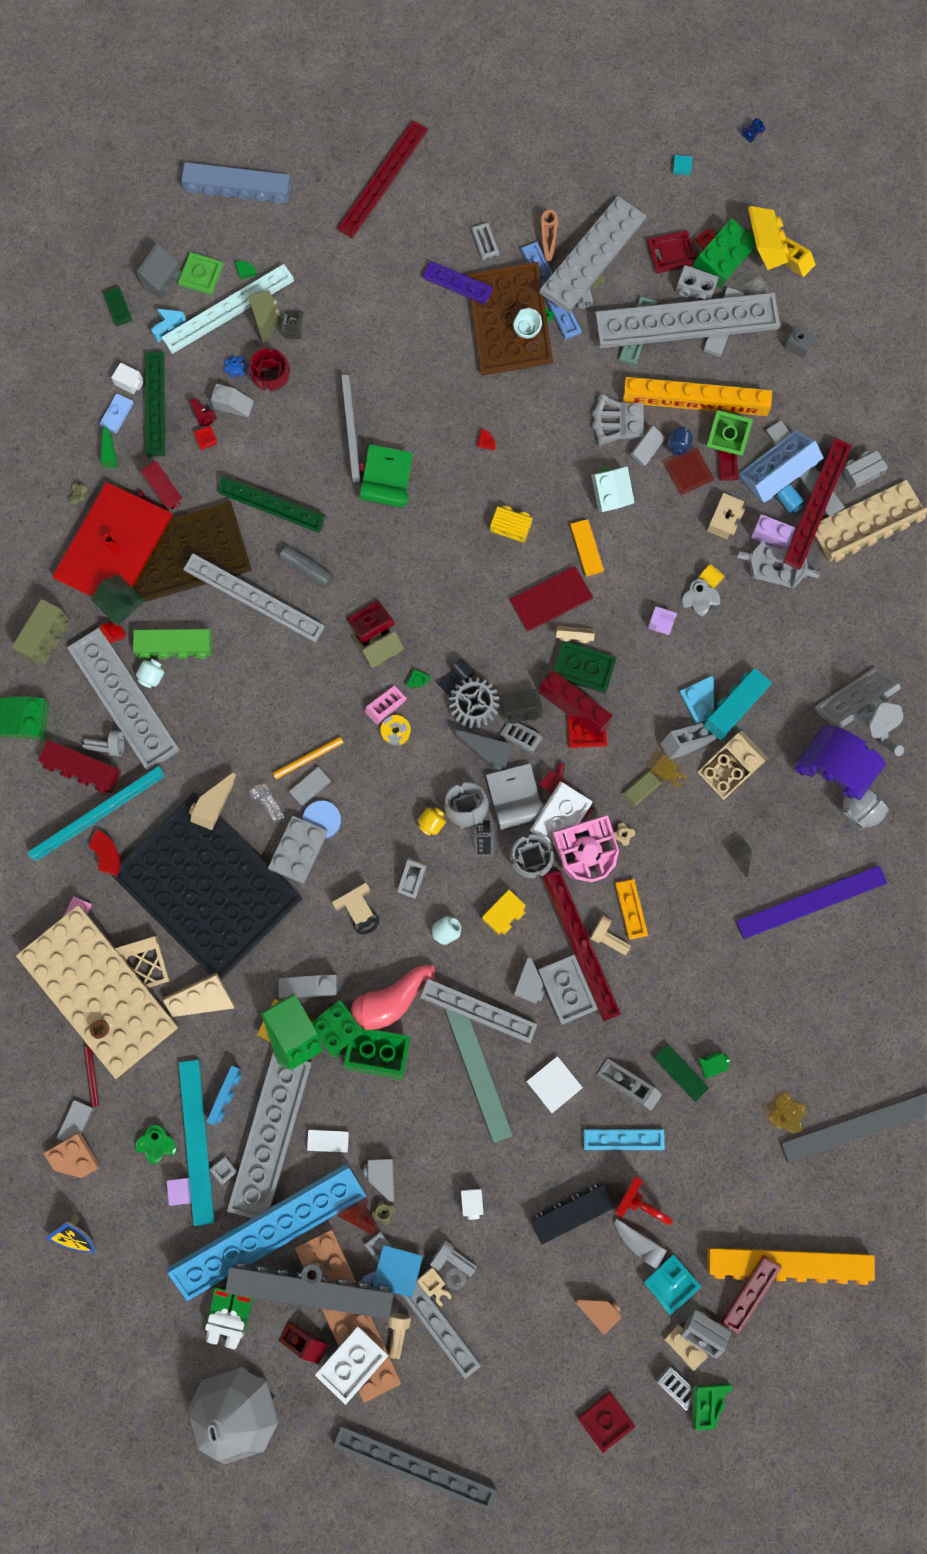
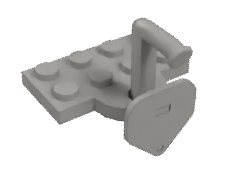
M874 667L815 706L817 714L833 726L842 728L853 720L869 723L868 728L872 737L879 738V742L896 756H901L904 753V747L895 744L889 739L888 732L897 727L903 720L901 706L889 703L887 699L900 690V685L877 667Z

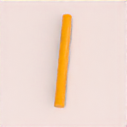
M341 737L273 772L275 778L278 779L343 744Z

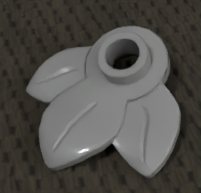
M697 579L691 583L690 590L684 594L682 603L684 608L693 606L695 612L703 617L707 613L710 604H720V596L715 589L708 586L705 580ZM697 585H702L703 590L701 592L696 590Z

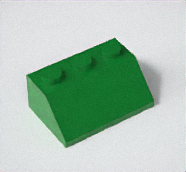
M362 1028L363 1033L348 1044L344 1069L403 1080L411 1036Z

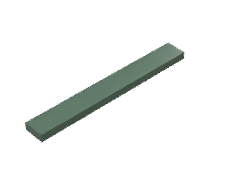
M457 985L449 987L460 992ZM445 1009L493 1143L511 1137V1130L470 1019Z

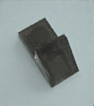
M285 311L282 323L284 339L303 338V311Z

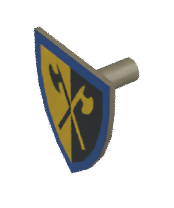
M76 1214L71 1216L69 1222H65L46 1236V1239L67 1249L91 1253L96 1252L89 1233L76 1227L80 1218Z

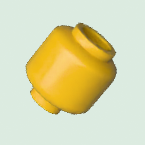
M431 807L426 808L418 818L419 829L428 836L431 834L437 835L446 824V819L443 817L445 813L438 807L435 809Z

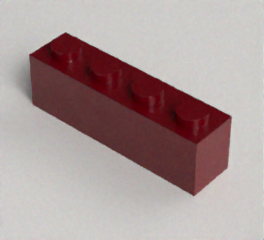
M552 671L541 683L540 695L597 738L610 726L613 715L555 671Z
M49 740L38 760L43 765V769L50 772L57 770L60 772V776L67 779L74 777L78 779L77 783L86 787L91 784L95 786L94 789L103 794L106 791L112 793L121 774L115 767Z

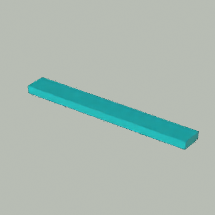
M158 766L27 852L31 859L38 861L164 778L165 773Z
M200 1060L179 1062L194 1226L213 1224L215 1219Z

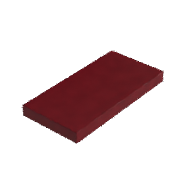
M576 566L511 598L510 603L524 628L529 632L592 600L593 596Z

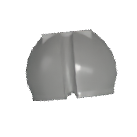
M463 782L461 787L455 785L450 788L445 797L444 807L448 818L462 829L482 823L487 815L489 803L485 792L479 785ZM476 807V809L472 810L471 812H459Z
M868 789L861 800L856 798L850 799L845 796L841 811L858 827L866 828L881 823L889 809L882 800H876L877 796Z
M529 834L526 838L522 836L517 839L510 851L513 869L525 878L534 879L537 875L544 876L551 869L554 862V852H551L552 845L550 842L537 834ZM538 847L542 864L525 868L521 852Z

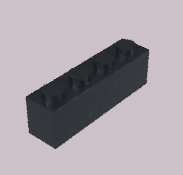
M598 1183L587 1187L588 1192L582 1195L580 1192H577L569 1197L570 1201L564 1204L562 1201L550 1206L552 1210L546 1213L542 1210L532 1215L534 1219L530 1222L541 1244L543 1245L615 1208L604 1185L599 1186Z

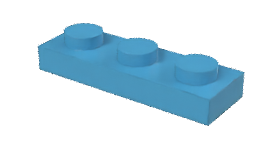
M231 1066L207 1119V1123L217 1125L218 1122H222L226 1113L223 1109L226 1103L230 1104L234 1095L231 1092L234 1084L238 1085L241 1080L240 1068Z

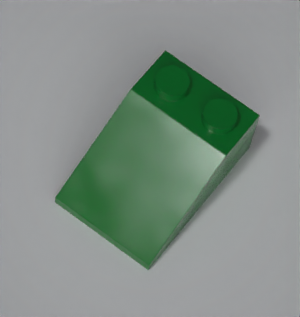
M35 697L0 698V737L45 740L50 703L44 698Z
M295 994L261 1012L278 1065L293 1070L323 1051L318 1034Z

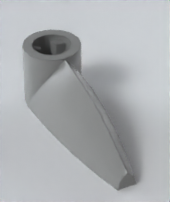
M616 1219L614 1224L627 1246L647 1264L658 1268L667 1250Z

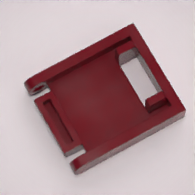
M688 231L647 240L656 274L682 269L685 265L691 267L696 261L695 250ZM655 249H660L662 260H659V262Z

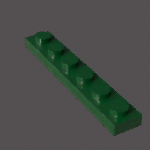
M145 352L147 457L166 456L164 352Z
M227 475L221 477L218 494L317 533L322 531L326 514Z

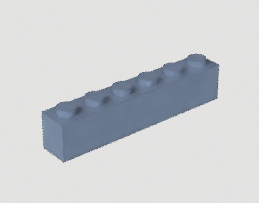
M187 162L184 164L181 180L184 191L188 193L200 192L209 196L217 194L226 198L234 196L243 200L251 198L260 202L268 200L274 201L277 204L289 203L292 185L290 175Z

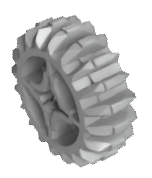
M478 677L476 682H472V678H468L467 684L462 680V687L456 684L455 688L457 691H451V695L454 697H449V702L452 703L449 705V709L453 710L451 712L452 716L458 715L456 717L457 722L463 719L462 726L470 722L469 728L473 727V723H476L477 728H480V722L486 726L488 724L486 719L493 721L492 715L498 714L496 709L500 708V704L496 702L500 700V697L495 696L497 694L496 689L491 690L492 684L486 686L487 680L484 679L482 683H479ZM477 689L474 694H463L468 690ZM483 692L488 696L490 706L485 705L486 703L481 700ZM477 696H478V699H477V700H478V701H477V704H478V705H476V703H475V706H472V708H471V700H472V701H473V699L476 700V698H477ZM459 699L468 706L466 714L459 707ZM475 711H486L482 715L471 716Z

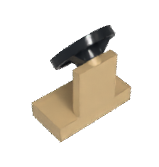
M367 883L332 902L337 911L346 906L353 918L354 930L361 935L373 932L380 922L377 913L370 910L363 898L364 895L371 892ZM371 923H375L374 926L370 929L361 931L364 927H368Z

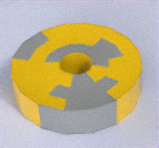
M392 715L382 722L381 736L386 743L398 746L404 744L409 739L411 728L408 720L404 717ZM398 728L399 732L393 733L392 729Z

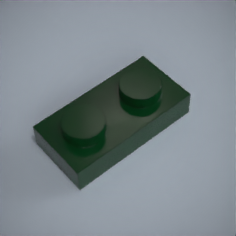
M120 287L103 292L116 327L133 321Z

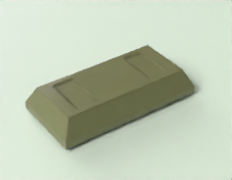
M649 769L621 794L635 808L662 782Z

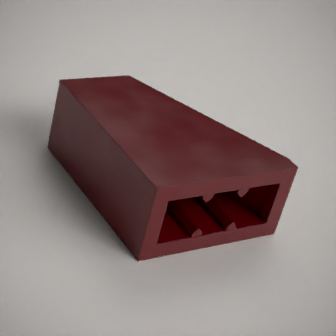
M157 461L139 472L165 509L170 507L173 510L181 504L179 501L183 498Z

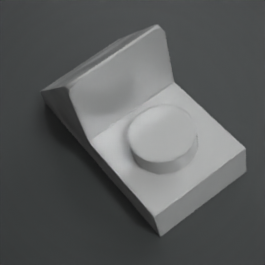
M408 858L397 892L415 899L426 873L427 865Z

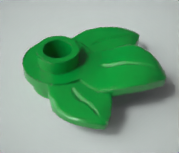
M155 1124L146 1130L145 1135L138 1138L136 1152H145L147 1160L152 1165H156L163 1157V1153L175 1155L176 1145L173 1138L166 1135L165 1129ZM152 1133H157L159 1137L154 1138L152 1136Z

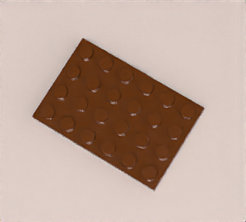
M533 262L467 274L468 277L493 288L485 305L471 300L482 376L554 364L544 297L539 293L542 288L539 263ZM526 308L536 310L541 315L542 326L538 334L529 339L519 337L513 328L515 317L520 310Z

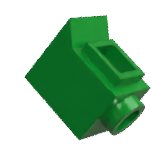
M715 1052L704 1057V1059L696 1058L705 1079L730 1069L729 1064L731 1063L726 1053L719 1054V1052Z

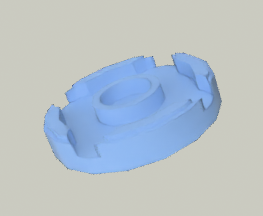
M316 801L305 809L303 821L327 830L326 838H329L339 830L341 815L332 803Z

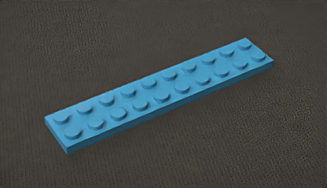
M345 1164L169 1266L167 1273L188 1301L228 1278L229 1267L236 1264V1262H245L248 1265L254 1263L365 1198L366 1194L349 1165Z

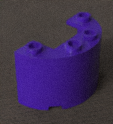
M826 725V727L822 726L797 760L795 771L802 776L807 775L809 777H813L815 773H818L827 781L831 782L833 780L839 783L843 790L842 793L846 797L861 800L886 765V762L875 749L870 751L868 746L865 745L866 742L858 736L840 727Z

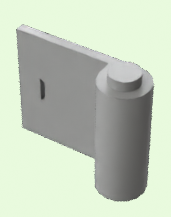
M531 764L486 775L500 830L536 821L546 803L542 804L539 798Z

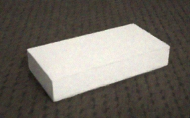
M308 1130L307 1151L348 1152L349 1132Z

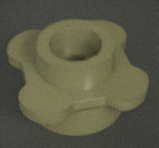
M380 1200L377 1203V1209L372 1212V1217L387 1225L390 1223V1218L396 1212L394 1206L387 1205L384 1200Z

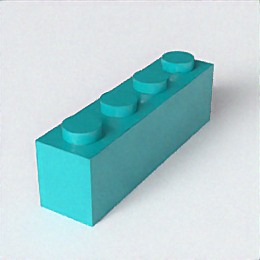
M756 668L751 673L747 671L740 679L742 683L739 686L735 684L728 692L731 695L728 698L723 697L717 704L719 708L716 711L712 709L705 717L707 722L704 724V727L720 741L772 684Z

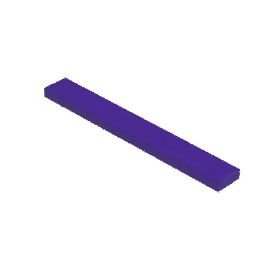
M879 865L740 919L736 923L744 940L887 884V881Z

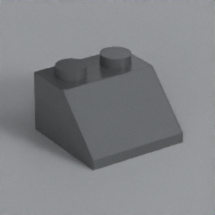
M156 243L137 273L143 289L163 299L165 295L170 293L173 282L178 281L181 270L178 262Z

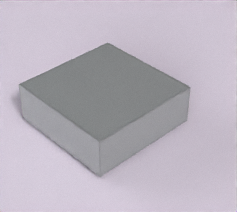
M226 1156L209 1169L221 1185L238 1172Z

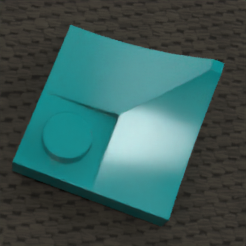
M674 1254L643 1282L669 1315L675 1312L701 1288V1285Z

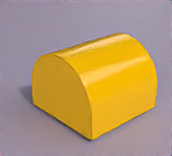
M710 564L698 579L705 580L710 588L715 589L725 578V575Z

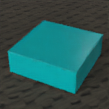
M675 155L673 174L690 176L693 157Z

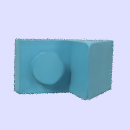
M157 309L163 321L155 324L151 332L158 343L163 340L162 336L187 322L182 311Z

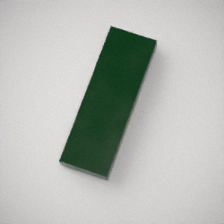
M668 1044L653 1057L694 1102L709 1089Z

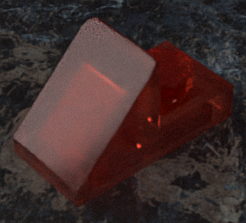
M368 1203L343 1210L339 1213L338 1217L373 1236L378 1229L375 1225L376 1221L367 1216L365 1219L361 1218Z

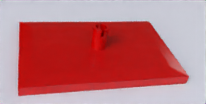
M106 482L52 578L120 611L172 518V513Z

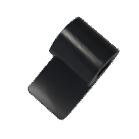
M460 658L451 667V672L437 684L449 696H452L451 691H457L455 685L458 684L462 687L461 681L467 682L468 678H471L476 671L463 658Z

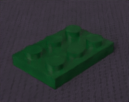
M563 641L553 671L571 684L606 694L617 657Z

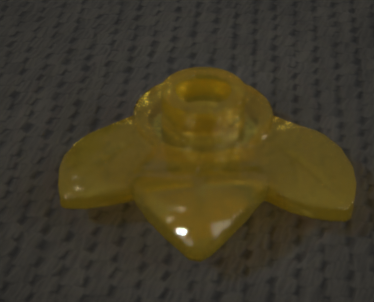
M789 1093L782 1094L775 1102L776 1109L771 1113V1123L779 1129L785 1128L790 1133H798L803 1130L800 1120L806 1115L807 1108L801 1103H792ZM780 1115L784 1118L783 1122L779 1119Z

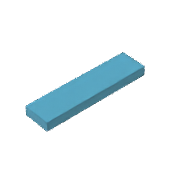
M584 1129V1150H665L664 1129Z

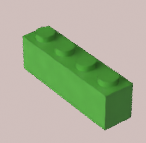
M210 629L134 630L133 652L136 657L142 660H148L150 657L169 659V656H176L178 659H187L188 656L205 659L207 656H212V633Z

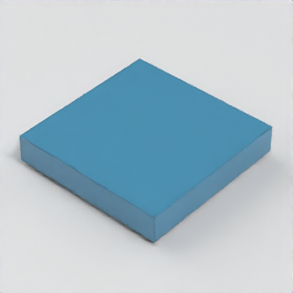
M383 1245L373 1286L378 1287L379 1284L388 1285L390 1289L395 1290L394 1293L413 1297L423 1256Z

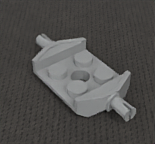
M762 541L753 553L749 554L740 550L738 552L737 558L748 560L751 576L758 580L795 589L803 578L809 576L818 579L820 571L809 569L806 559L800 570L782 563L787 550L766 545L765 541ZM775 562L780 563L782 570H774L772 564Z

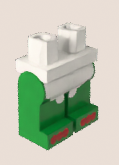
M217 1286L214 1288L213 1300L205 1328L207 1330L206 1342L218 1344L220 1334L227 1335L225 1347L236 1349L240 1339L244 1336L254 1298L225 1293L226 1288Z

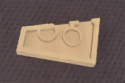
M217 973L174 992L163 999L172 1017L235 1008L233 1000Z

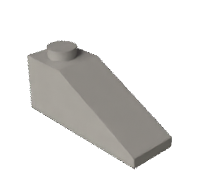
M704 722L671 731L661 742V746L670 760L695 751L718 738L704 727L706 723Z
M317 975L279 978V998H287L292 994H295L297 998L338 996V976Z
M608 1058L597 1074L600 1078L650 1111H652L662 1095L655 1087Z

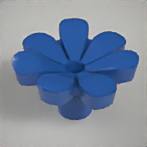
M232 355L231 360H225L224 364L226 367L224 372H230L231 378H235L236 374L242 377L244 375L243 370H246L248 366L244 364L245 359L242 356L237 359L235 355Z

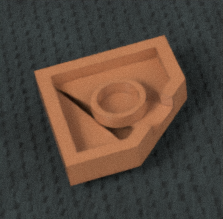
M80 1132L44 1153L54 1171L82 1178L100 1167Z

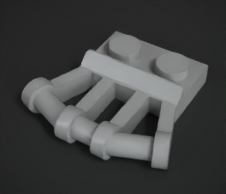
M603 394L598 396L597 406L592 412V417L594 418L592 429L596 432L599 446L618 439H641L644 436L643 403H626V401L619 403ZM605 404L619 409V411L602 410ZM601 418H619V423H602ZM603 430H619V432L605 436Z

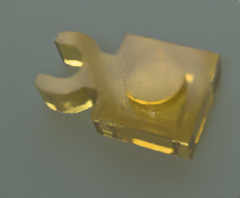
M665 755L662 756L651 770L664 782L671 779L673 786L676 788L681 786L677 782V778H682L684 781L687 779L685 774L676 772L678 766Z

